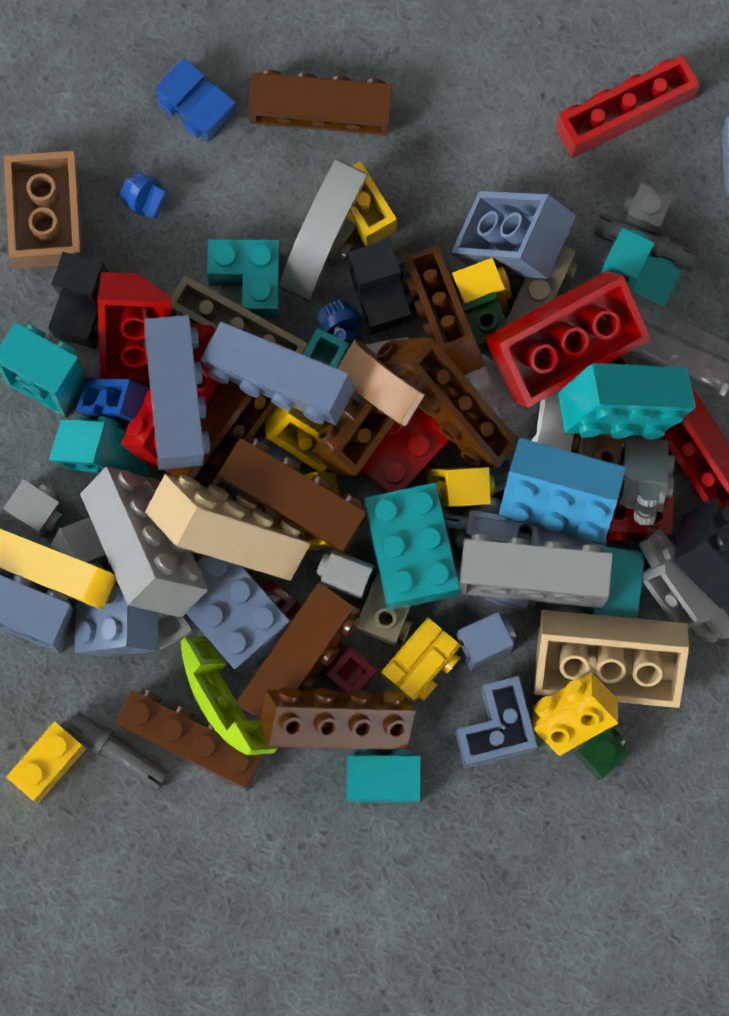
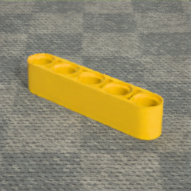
M0 529V569L98 609H104L116 581L114 574Z

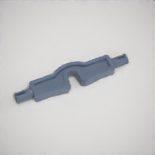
M471 510L468 516L445 513L444 517L446 528L465 531V537L472 539V535L480 534L494 537L493 542L508 543L510 538L518 537L519 529L527 528L531 532V546L545 547L546 542H561L567 544V549L582 550V546L585 545L603 547L604 553L606 550L607 538L604 544L596 541H587L578 536L560 531H551L545 527L524 521H515L499 514Z

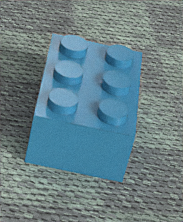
M519 438L509 470L499 515L509 517L515 521H524L542 526L551 531H560L578 536L587 541H596L604 544L626 467Z

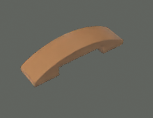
M357 339L353 340L337 367L338 370L350 375L355 385V391L404 426L407 425L424 397L420 390L407 380L397 376L375 357L373 351Z

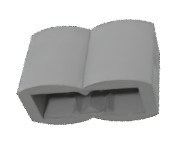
M333 550L331 555L324 553L317 574L322 577V584L357 599L364 600L376 567L373 564Z

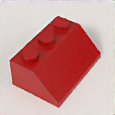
M101 272L97 299L100 379H130L141 385H150L144 332L145 319L171 317V297L139 274Z

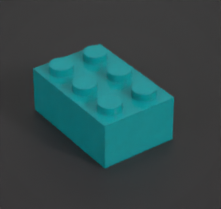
M14 322L0 345V374L5 384L58 414L67 417L80 396L84 380L86 379L80 359L75 356L77 351L62 341H58L55 345L44 339L46 334L32 324L27 323L23 327Z
M592 363L558 392L565 433L580 434L584 438L603 434L612 435V438L615 439L626 438L631 435L643 436L646 440L658 439L664 436L665 432L673 425L682 422L683 417L696 408L687 367Z
M436 483L364 498V508L367 514L387 611L458 596L460 588Z

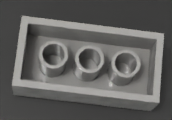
M106 466L80 495L127 605L182 617L208 591V588L202 577V570L196 564L191 550L177 547L145 513L160 484L159 480Z
M480 534L472 535V539H464L459 576V594L592 608H603L609 598L612 553H604L603 547L585 545L582 546V550L567 549V544L561 542H546L545 547L531 546L530 540L521 538H510L508 543L493 542L494 537Z

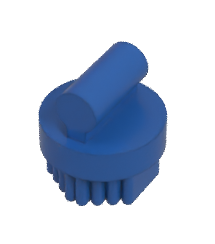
M136 172V174L125 179L120 196L124 204L140 216L146 215L157 219L168 190L162 187L161 182L152 176Z
M338 299V301L322 307L317 315V319L321 324V330L349 343V345L352 344L354 339L361 341L360 334L354 332V329L358 327L361 320L356 310L352 309L348 301Z

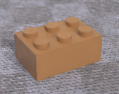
M75 151L4 155L9 259L13 268L25 269L58 266L62 252L84 257L79 164Z

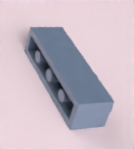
M189 315L145 319L144 332L158 468L160 470L203 466L204 454L210 453L208 431L201 432L200 419L206 418V405L204 396H197L196 384H202L201 362H194L193 349H199L197 327L190 328Z
M220 322L201 358V361L209 371L208 376L222 384H227L229 381L238 384L243 392L256 398L260 394L271 398L272 403L284 410L291 411L292 407L303 411V415L318 424H323L324 421L337 425L355 390V385L348 373L223 322Z

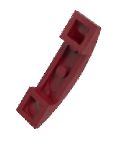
M270 579L262 589L292 621L301 607L295 599ZM340 641L337 645L339 652L329 666L326 667L324 665L319 672L343 692H349L353 689L362 690L378 671L352 648H348Z

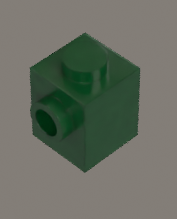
M613 728L611 731L607 729L589 739L574 755L599 781L630 753L625 749L628 745L625 738Z

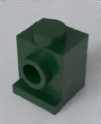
M495 291L461 305L480 353L486 351L490 353L484 337L508 325ZM494 320V323L490 327H483L481 325L488 321Z

